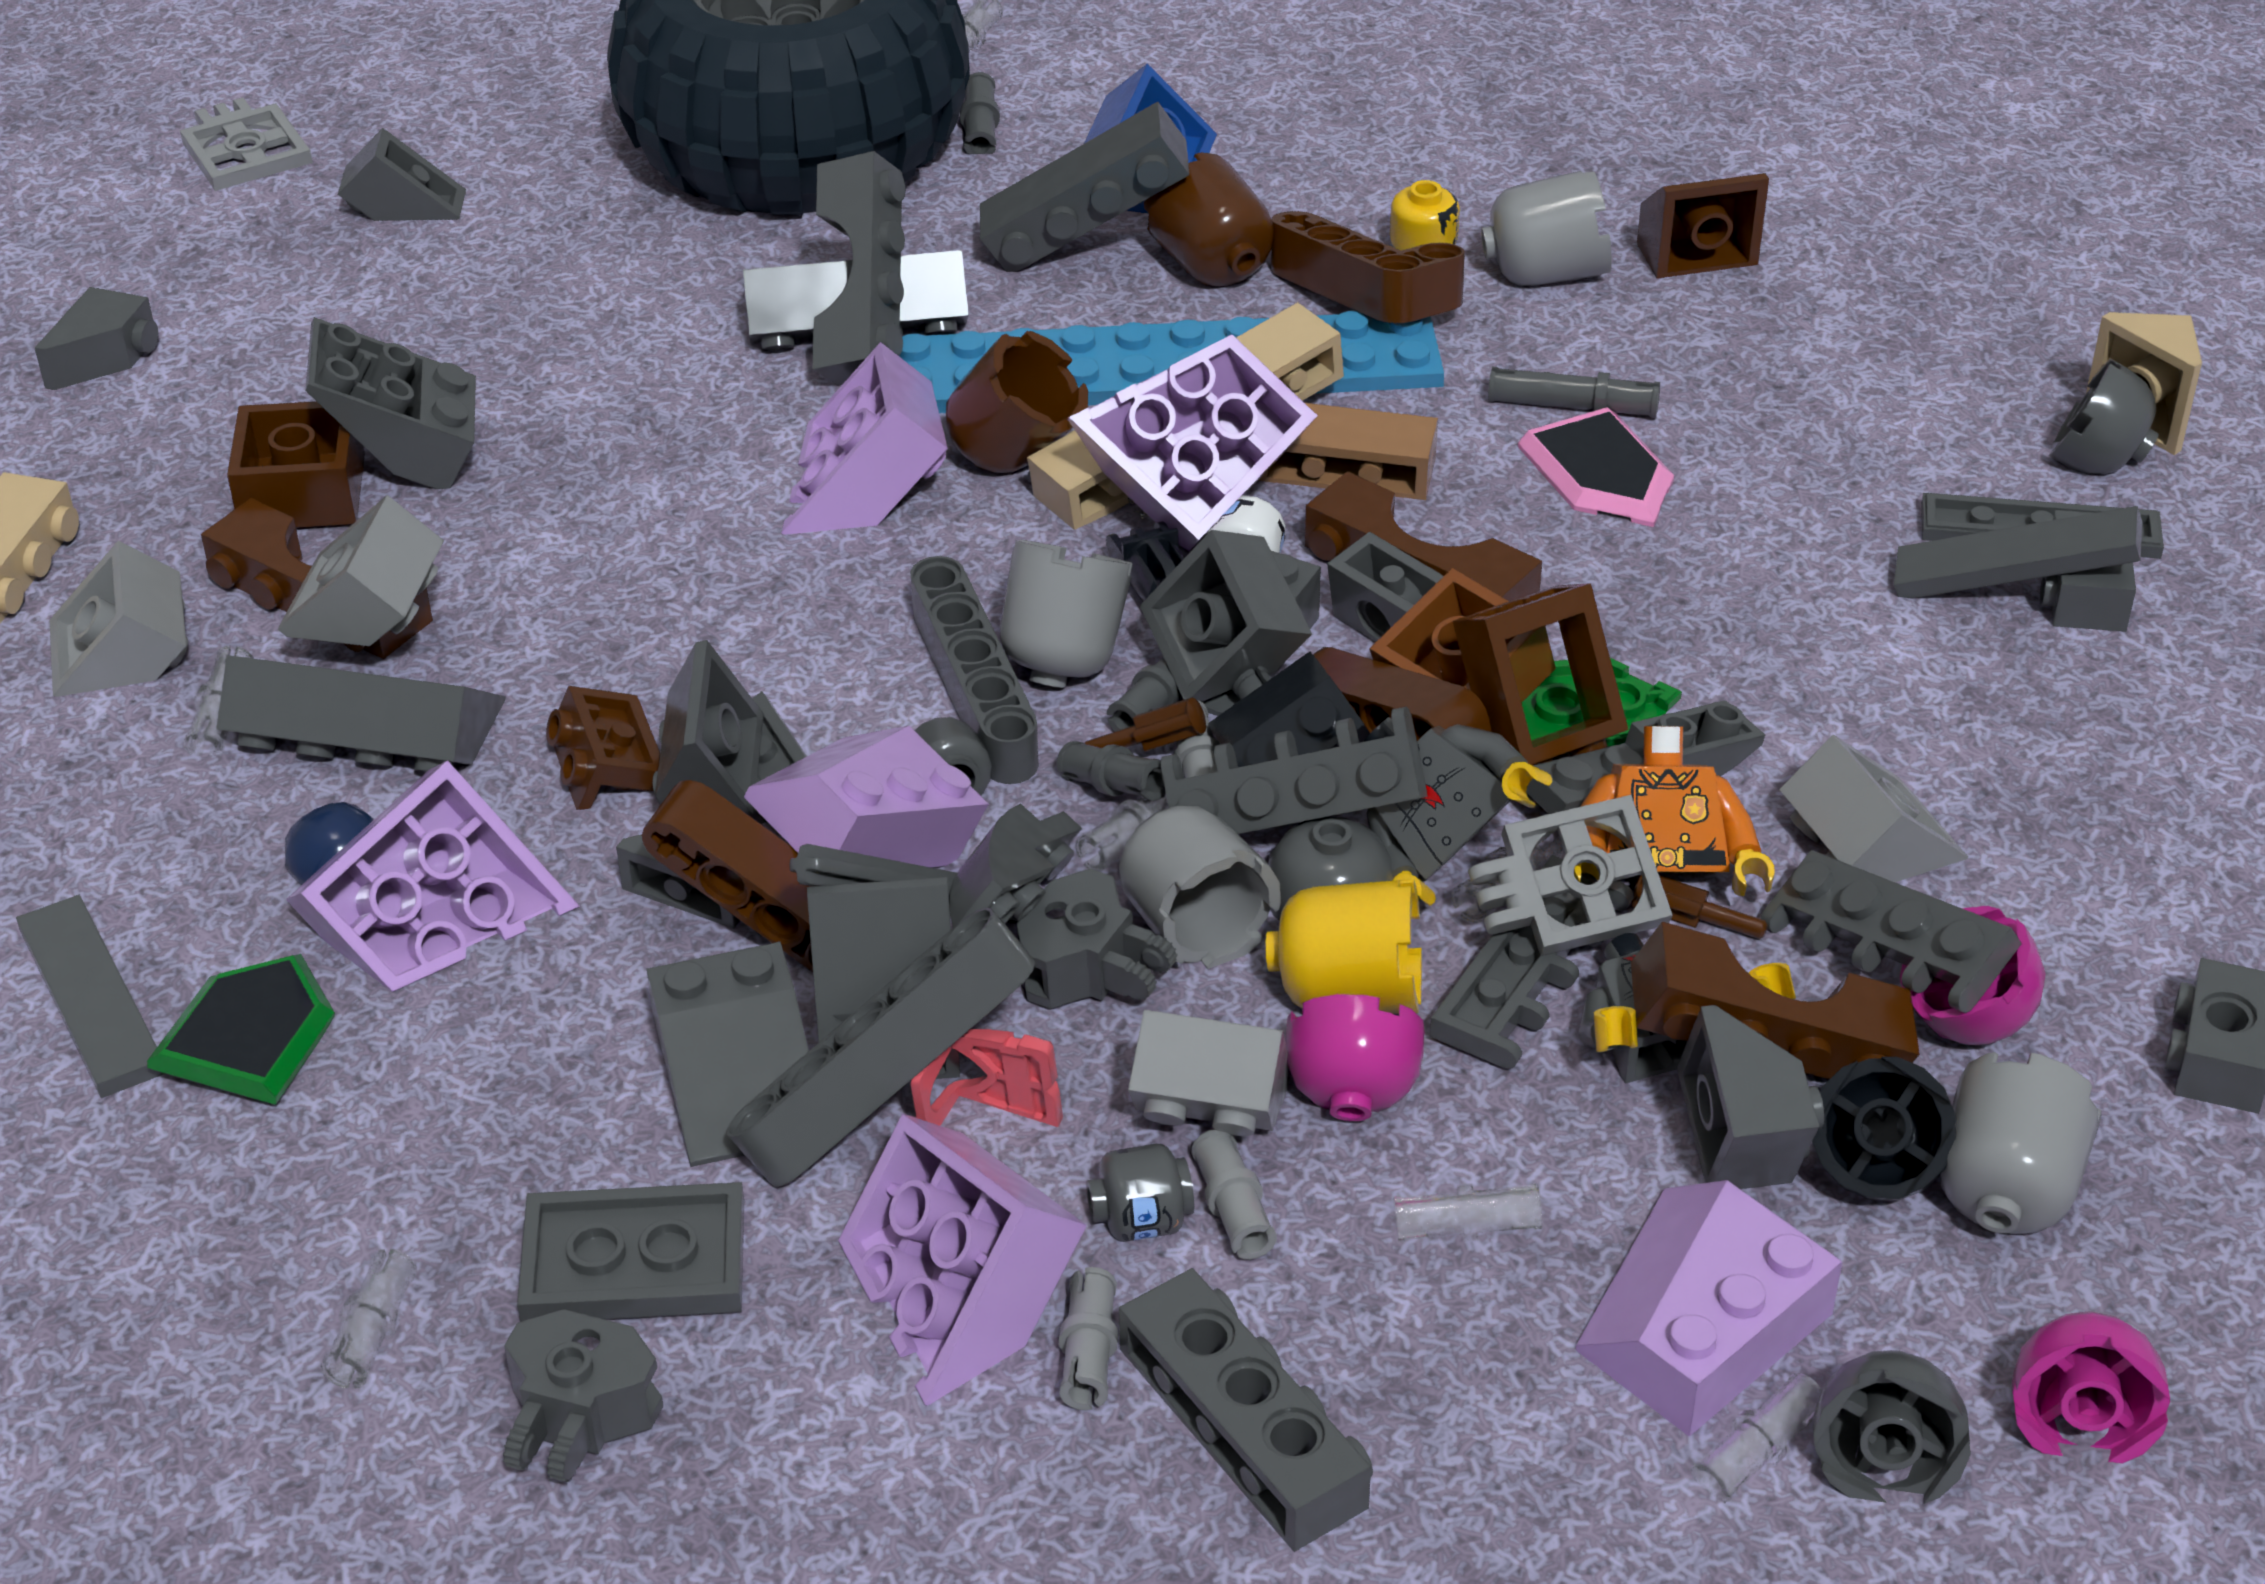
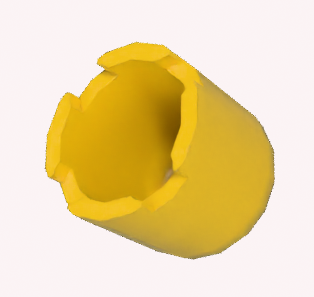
M1415 880L1319 886L1300 890L1288 899L1282 909L1279 931H1267L1266 963L1268 972L1280 971L1286 994L1295 1005L1302 1009L1303 1002L1312 998L1349 994L1380 998L1379 1011L1399 1014L1401 1004L1411 1008L1415 1013H1419L1418 1004L1421 1005L1422 948H1408V945L1411 944V919H1420Z

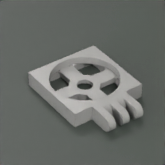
M243 97L234 99V111L230 112L225 103L213 106L215 113L213 117L209 115L205 108L195 110V119L199 125L180 130L183 145L215 191L313 163L310 149L277 103L252 110ZM253 129H263V130H267V131L260 132V131H258V130H253ZM226 135L224 143L207 147L216 139ZM246 143L254 144V146L249 148H237ZM285 143L291 145V149L271 156H266L264 153L266 149ZM232 158L244 161L243 164L218 170L215 166V163Z
M1632 795L1506 824L1503 827L1501 836L1508 857L1479 863L1468 870L1472 885H1483L1499 881L1500 884L1485 888L1476 894L1480 909L1487 910L1504 905L1507 906L1506 910L1494 912L1483 919L1487 933L1497 934L1531 925L1540 956L1612 939L1624 933H1637L1657 928L1661 922L1669 923L1673 916ZM1586 826L1600 828L1612 833L1629 848L1606 853L1604 850L1592 845ZM1558 830L1566 854L1562 864L1533 871L1529 860L1532 852L1545 837ZM1583 862L1591 863L1599 871V880L1591 885L1582 884L1575 878L1574 868ZM1641 875L1642 893L1638 904L1632 912L1616 916L1608 892L1612 882ZM1569 892L1574 897L1581 899L1588 923L1570 927L1558 922L1547 914L1542 898Z

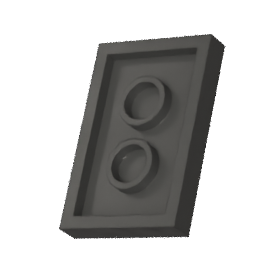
M742 1182L527 1193L517 1301L520 1322L562 1309L601 1319L742 1312L745 1206Z

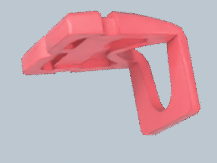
M970 1029L911 1079L910 1085L916 1118L941 1126L959 1096L1058 1127L1063 1119L1060 1090L1056 1081L1058 1076L1053 1044L1051 1041L1024 1034L1022 1039L1014 1037V1032ZM951 1049H955L970 1058L986 1073L982 1077L958 1080L949 1084L934 1103L930 1105L934 1081Z

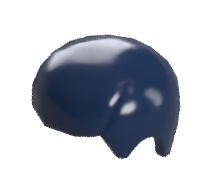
M347 802L330 803L302 816L290 828L285 837V866L288 872L302 885L374 819L357 805Z

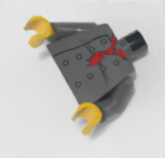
M1388 717L1363 742L1395 736L1392 719ZM1461 724L1450 726L1447 729L1439 725L1431 728L1417 741L1428 796L1368 808L1366 812L1369 829L1380 837L1391 857L1392 881L1415 880L1418 896L1429 906L1436 900L1435 893L1418 879L1419 873L1425 879L1434 875L1511 800L1529 808H1534L1536 804L1529 800L1526 792L1527 786L1532 779L1547 786H1550L1552 783V777L1549 773L1528 764V761L1500 734Z
M1634 933L1619 935L1606 946L1604 951L1606 961L1599 966L1596 989L1586 995L1579 1027V1038L1584 1046L1596 1049V1052L1612 1051L1620 1076L1625 1084L1677 1070L1687 1041L1672 1039L1665 1035L1638 1029L1636 1026L1631 961L1644 946V943ZM1786 963L1764 964L1749 972L1755 980L1766 988L1784 997L1796 999L1789 965Z

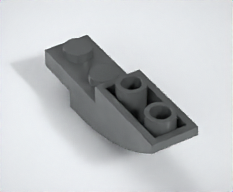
M1726 700L1713 702L1687 710L1632 722L1624 744L1533 765L1549 773L1552 777V783L1550 786H1547L1532 779L1527 786L1526 792L1548 814L1580 807L1597 780L1607 774H1611L1613 764H1644V726H1683V765L1713 766L1716 775L1719 776L1733 769L1762 746L1766 735L1750 722L1736 706L1731 705Z
M1021 803L1009 809L998 819L959 869L953 880L950 892L952 927L954 928L970 914L987 907L993 909L1004 924L1012 916L1018 921L1026 917L1046 893L1040 886V883L1044 878L1048 881L1053 879L1074 856L1075 851L1069 845L1083 828L1064 811L1040 821Z

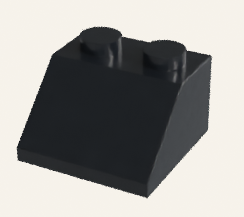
M1311 651L1208 723L1220 744L1230 743L1233 746L1238 767L1277 760L1275 734L1290 730L1293 733L1298 755L1339 747L1336 735V722L1338 720L1353 719L1359 743L1363 742L1370 734L1363 721Z

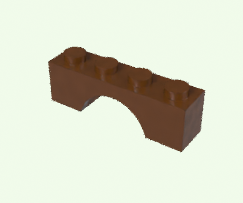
M1349 471L1306 504L1305 547L1311 549L1322 560L1330 561L1368 532H1371L1441 575L1445 576L1454 568L1508 601L1540 591L1542 560L1494 538L1465 546H1441L1416 539L1403 531L1394 520L1395 493Z
M250 498L201 533L207 559L206 569L216 584L225 589L233 586L252 595L255 601L265 609L271 610L277 607L285 612L288 611L312 567L301 562L303 558L294 517ZM427 587L415 597L413 602L419 606V609L411 622L400 633L394 634L389 630L371 646L343 644L354 652L365 650L385 659L433 621Z
M1666 922L1660 923L1631 961L1634 1009L1636 1011V1026L1638 1029L1665 1035L1676 1040L1688 1041L1700 1008L1716 1005L1801 1060L1806 1074L1831 1079L1842 1067L1856 1061L1859 1063L1869 1058L1899 1057L1913 1063L1920 1055L1911 991L1904 987L1848 973L1825 1000L1807 1002L1790 999L1773 992L1755 980L1737 961L1724 938Z

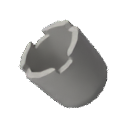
M1582 171L1516 185L1504 190L1495 199L1491 208L1490 226L1481 228V240L1486 260L1496 258L1500 272L1509 282L1519 286L1562 283L1596 278L1601 274L1610 273L1612 264L1610 235L1599 236L1595 212L1605 211L1602 191L1595 172L1583 173Z
M1016 540L1014 551H1012L1000 623V641L1005 653L1015 663L1032 669L1030 681L1044 685L1065 688L1067 677H1088L1100 672L1108 664L1114 650L1132 578L1130 576L1132 563L1092 553V557L1082 556L1080 563L1064 559L1066 547L1027 540Z
M1174 806L1151 815L1137 826L1126 841L1119 864L1122 889L1155 935L1160 934L1161 937L1167 938V941L1173 943L1172 946L1176 948L1175 952L1178 954L1176 962L1182 964L1184 961H1202L1205 967L1210 969L1245 956L1263 940L1258 930L1267 919L1270 909L1272 908L1276 912L1280 908V882L1265 860L1223 819L1199 806Z
M1996 1052L1987 1053L1969 1062L1959 1078L1952 1106L1956 1115V1139L1948 1154L1946 1168L1940 1175L1941 1186L1947 1198L1959 1213L1989 1231L2016 1235L2038 1233L2061 1221L2074 1203L2102 1116L2101 1110L2090 1099L2092 1085L2089 1080L2069 1065L2036 1053L2029 1055L2027 1064L2012 1061L1996 1063L1999 1054Z

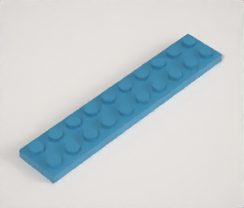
M1346 311L1335 315H1316L1340 332L1344 377L1315 394L1444 387V370L1431 316L1407 323H1388L1357 311ZM1236 317L1231 320L1199 322L1186 319L1176 323L1161 324L1130 322L1121 326L1087 327L1084 325H1074L1064 329L1033 330L1030 328H1018L1006 332L979 333L976 331H963L958 334L929 336L907 334L902 336L903 350L899 357L932 382L939 413H946V403L957 384L1002 335L1007 334L1009 336L1021 337L1026 331H1033L1051 339L1069 354L1072 362L1067 368L1074 376L1078 388L1083 383L1087 386L1088 406L1098 405L1115 396L1121 390L1135 383L1137 385L1163 372L1180 360L1230 335L1238 337L1269 318L1252 319L1250 317Z

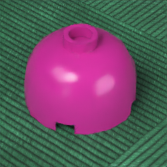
M1991 906L1962 908L2011 927L2022 944L1971 1011L1964 1013L1950 1007L1948 996L1954 985L1938 978H1934L1927 989L1921 993L1911 991L1913 1010L1940 1037L1970 1046L1992 1044L2012 1036L2030 1021L2041 1004L2046 973L2034 939L2025 925L2017 918L2016 920L2007 918L2001 909ZM1902 964L1901 973H1900L1901 985H1902V975H1903L1904 970H1905L1906 967H1907V966L1904 965V964Z
M1336 994L1312 998L1303 1002L1302 1016L1296 1017L1293 1011H1291L1287 1016L1286 1028L1287 1062L1289 1072L1297 1089L1316 1105L1330 1109V1114L1333 1117L1344 1121L1366 1120L1371 1117L1372 1112H1379L1402 1100L1419 1077L1424 1054V1022L1411 1008L1400 1004L1399 1016L1379 1011L1380 998L1368 995Z
M2093 1311L2065 1314L2045 1323L2021 1347L2012 1378L2017 1426L2036 1450L2043 1454L2063 1456L2058 1443L2077 1445L2062 1438L2054 1419L2061 1414L2069 1424L2080 1430L2101 1431L2109 1428V1431L2102 1439L2090 1446L2111 1449L2108 1462L2123 1464L2141 1456L2164 1434L2168 1423L2167 1410L2170 1404L2165 1366L2146 1335L2116 1316Z

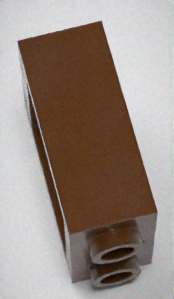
M1591 583L1556 585L1453 620L1470 690L1480 698L1485 706L1492 732L1502 735L1528 761V764L1538 765L1554 761L1553 757L1569 752L1570 756L1607 748L1605 738L1629 730ZM1558 621L1584 722L1531 740L1505 639Z

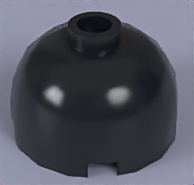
M1899 1057L1869 1058L1859 1063L1856 1061L1842 1067L1822 1086L1820 1094L1824 1107V1124L1822 1129H1818L1812 1142L1822 1167L1843 1189L1869 1200L1899 1201L1926 1190L1944 1171L1948 1162V1154L1956 1139V1115L1945 1088L1925 1068Z

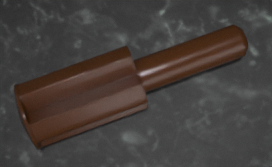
M1191 697L1135 715L1133 717L1135 726L1087 740L1085 744L1099 748L1114 744L1127 748L1142 743L1144 751H1149L1203 734L1206 730L1205 714L1200 703Z
M1659 875L1673 915L1671 920L1694 928L1702 920L1757 939L1765 936L1768 928L1765 920L1708 902L1709 891ZM1642 876L1639 877L1634 889L1632 908L1636 907L1641 897Z

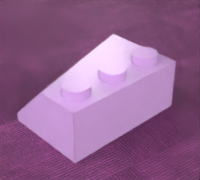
M1230 335L1180 360L1163 372L1137 385L1135 383L1121 390L1108 400L1070 416L1068 421L1103 473L1155 522L1164 521L1169 529L1177 528L1178 544L1190 552L1222 514L1262 477L1304 433L1318 415L1234 335Z
M881 342L808 422L798 465L805 467L806 470L801 480L792 487L789 499L791 503L803 504L793 515L791 514L784 520L781 532L783 535L877 526L921 477L925 479L931 477L942 465L948 448L932 382Z
M910 726L843 737L749 786L744 795V798L797 853L800 846L812 844L926 867L947 866L957 860L989 805L970 786L971 781L968 776L956 767L949 765Z
M448 760L428 770L286 899L326 943L391 992L466 959V948L498 933L505 941L527 931L524 921L553 909L560 916L580 907Z
M902 1113L838 1241L870 1302H890L898 1318L899 1325L889 1338L899 1357L917 1353L928 1377L923 1376L915 1387L924 1404L928 1406L1026 1346L1087 1225L963 1133Z
M1728 1180L1665 1188L1580 1337L1575 1350L1690 1437L1833 1314L1843 1261Z

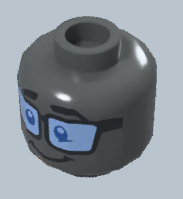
M1156 1143L1107 1152L1099 1164V1178L1086 1181L1087 1199L1093 1223L1106 1221L1110 1234L1120 1242L1177 1233L1183 1225L1184 1215L1194 1213V1193L1187 1161L1184 1157L1175 1159L1169 1148L1163 1144Z

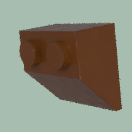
M1767 174L1663 186L1644 200L1640 206L1637 245L1655 277L1665 278L1758 265L1769 185Z

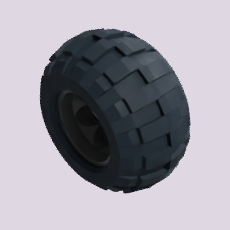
M620 0L619 10L614 11L607 52L612 102L615 111L634 147H642L650 165L663 173L665 180L688 194L704 197L710 203L742 212L772 213L773 215H803V213L816 212L817 164L875 151L902 172L904 182L915 176L916 168H920L931 161L954 130L970 77L969 46L966 37L965 21L957 0Z

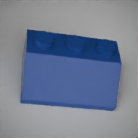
M1147 63L1106 95L1084 143L1156 102H1159L1185 137L1188 163L1197 161L1194 157L1197 153H1210L1217 133ZM1144 201L1126 210L1148 213L1144 209Z

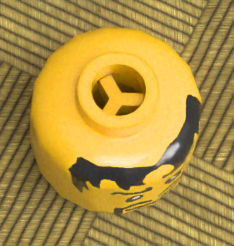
M1430 180L1417 181L1411 186L1402 189L1394 196L1391 203L1389 235L1392 245L1399 250L1429 243H1450L1455 245L1458 240L1460 215L1457 197L1448 189L1441 187L1437 182Z

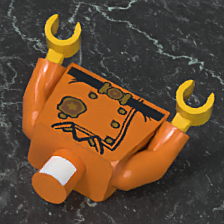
M1644 726V764H1613L1611 774H1607L1597 780L1581 806L1632 795L1658 872H1729L1731 862L1735 865L1732 889L1736 895L1745 896L1747 885L1744 875L1755 874L1761 877L1765 884V891L1770 892L1775 874L1774 864L1768 856L1761 853L1752 820L1728 780L1716 775L1713 766L1683 765V726ZM1586 826L1592 845L1604 850L1606 853L1629 848L1612 833L1600 828ZM1583 862L1574 868V876L1579 882L1581 880V873L1592 874L1597 881L1599 880V871L1591 863Z

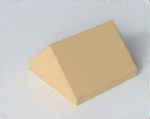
M2118 312L2105 314L2101 319L2088 384L2109 358L2130 369L2145 381L2153 393L2157 411L2150 428L2159 433L2155 445L2176 455L2182 450L2202 365L2191 315Z

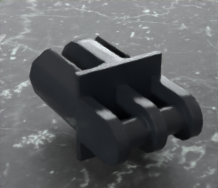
M1164 521L1155 522L1154 529L1143 532L1140 527H1136L1130 530L1129 536L1119 538L1116 533H1113L1106 537L1109 556L1132 563L1130 585L1133 586L1142 602L1149 597L1185 558L1178 548V529H1169Z

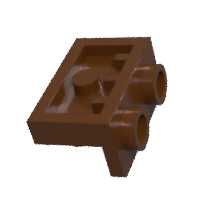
M568 686L559 709H554L549 716L546 737L548 744L555 749L561 766L562 783L568 786L576 810L590 809L601 785L612 786L620 790L639 789L654 791L653 776L659 768L660 751L638 696Z

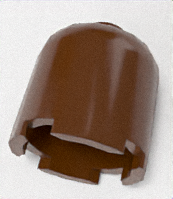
M1200 152L1194 155L1197 161L1189 163L1190 175L1144 201V209L1149 213L1147 230L1189 275L1206 286L1228 287L1248 279L1266 262L1272 249L1274 225L1265 205L1229 162L1218 154Z
M1026 331L1021 337L1009 336L1007 334L1002 335L957 384L946 403V427L951 441L959 452L972 464L986 471L1013 473L1028 465L1027 457L1067 434L1073 428L1068 418L1088 408L1087 386L1083 383L1078 388L1074 376L1067 368L1072 362L1069 354L1051 339L1033 331Z

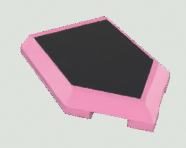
M1608 407L1528 430L1519 440L1517 446L1573 510L1595 515H1597L1598 511L1630 517L1632 523L1654 527L1661 505L1674 480V474L1628 425Z

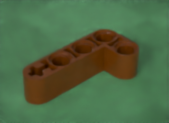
M1287 211L1278 213L1271 218L1274 225L1271 272L1277 276L1374 319L1388 323L1416 321L1455 310L1463 304L1465 251L1458 245L1429 243L1399 250L1312 213Z
M1323 647L1313 654L1370 733L1388 717L1391 718L1393 709L1405 706L1411 712L1417 741L1431 728L1438 725L1447 729L1450 726L1461 724L1492 732L1489 716L1482 701L1471 690L1463 686L1332 647Z
M684 780L677 783L643 829L641 836L647 851L661 864L771 943L781 942L785 953L813 972L807 887L811 886L799 884L797 873L791 872L789 867L790 859L796 858L798 853L788 843L712 788L693 780Z

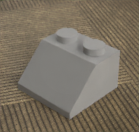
M386 495L318 554L277 630L286 637L363 646H371L389 630L394 634L400 633L411 622L419 609V606L413 602L415 597L431 583L438 572V567L433 562L444 540Z
M117 541L49 620L53 696L59 697L156 681L168 667H176L185 655L188 646L183 612L185 602L182 599L180 572Z
M1834 734L1779 789L1796 809L1790 815V819L1811 840L1817 843L1821 840L1829 849L1825 854L1826 856L1890 881L1898 882L1968 858V855L1900 777Z
M1144 1010L1128 1088L1135 1109L1144 1111L1143 1116L1146 1119L1166 1125H1183L1187 1117L1212 1121L1214 1129L1237 1136H1251L1254 1134L1255 1128L1273 1131L1291 1076L1287 1062L1288 1051L1283 1030Z

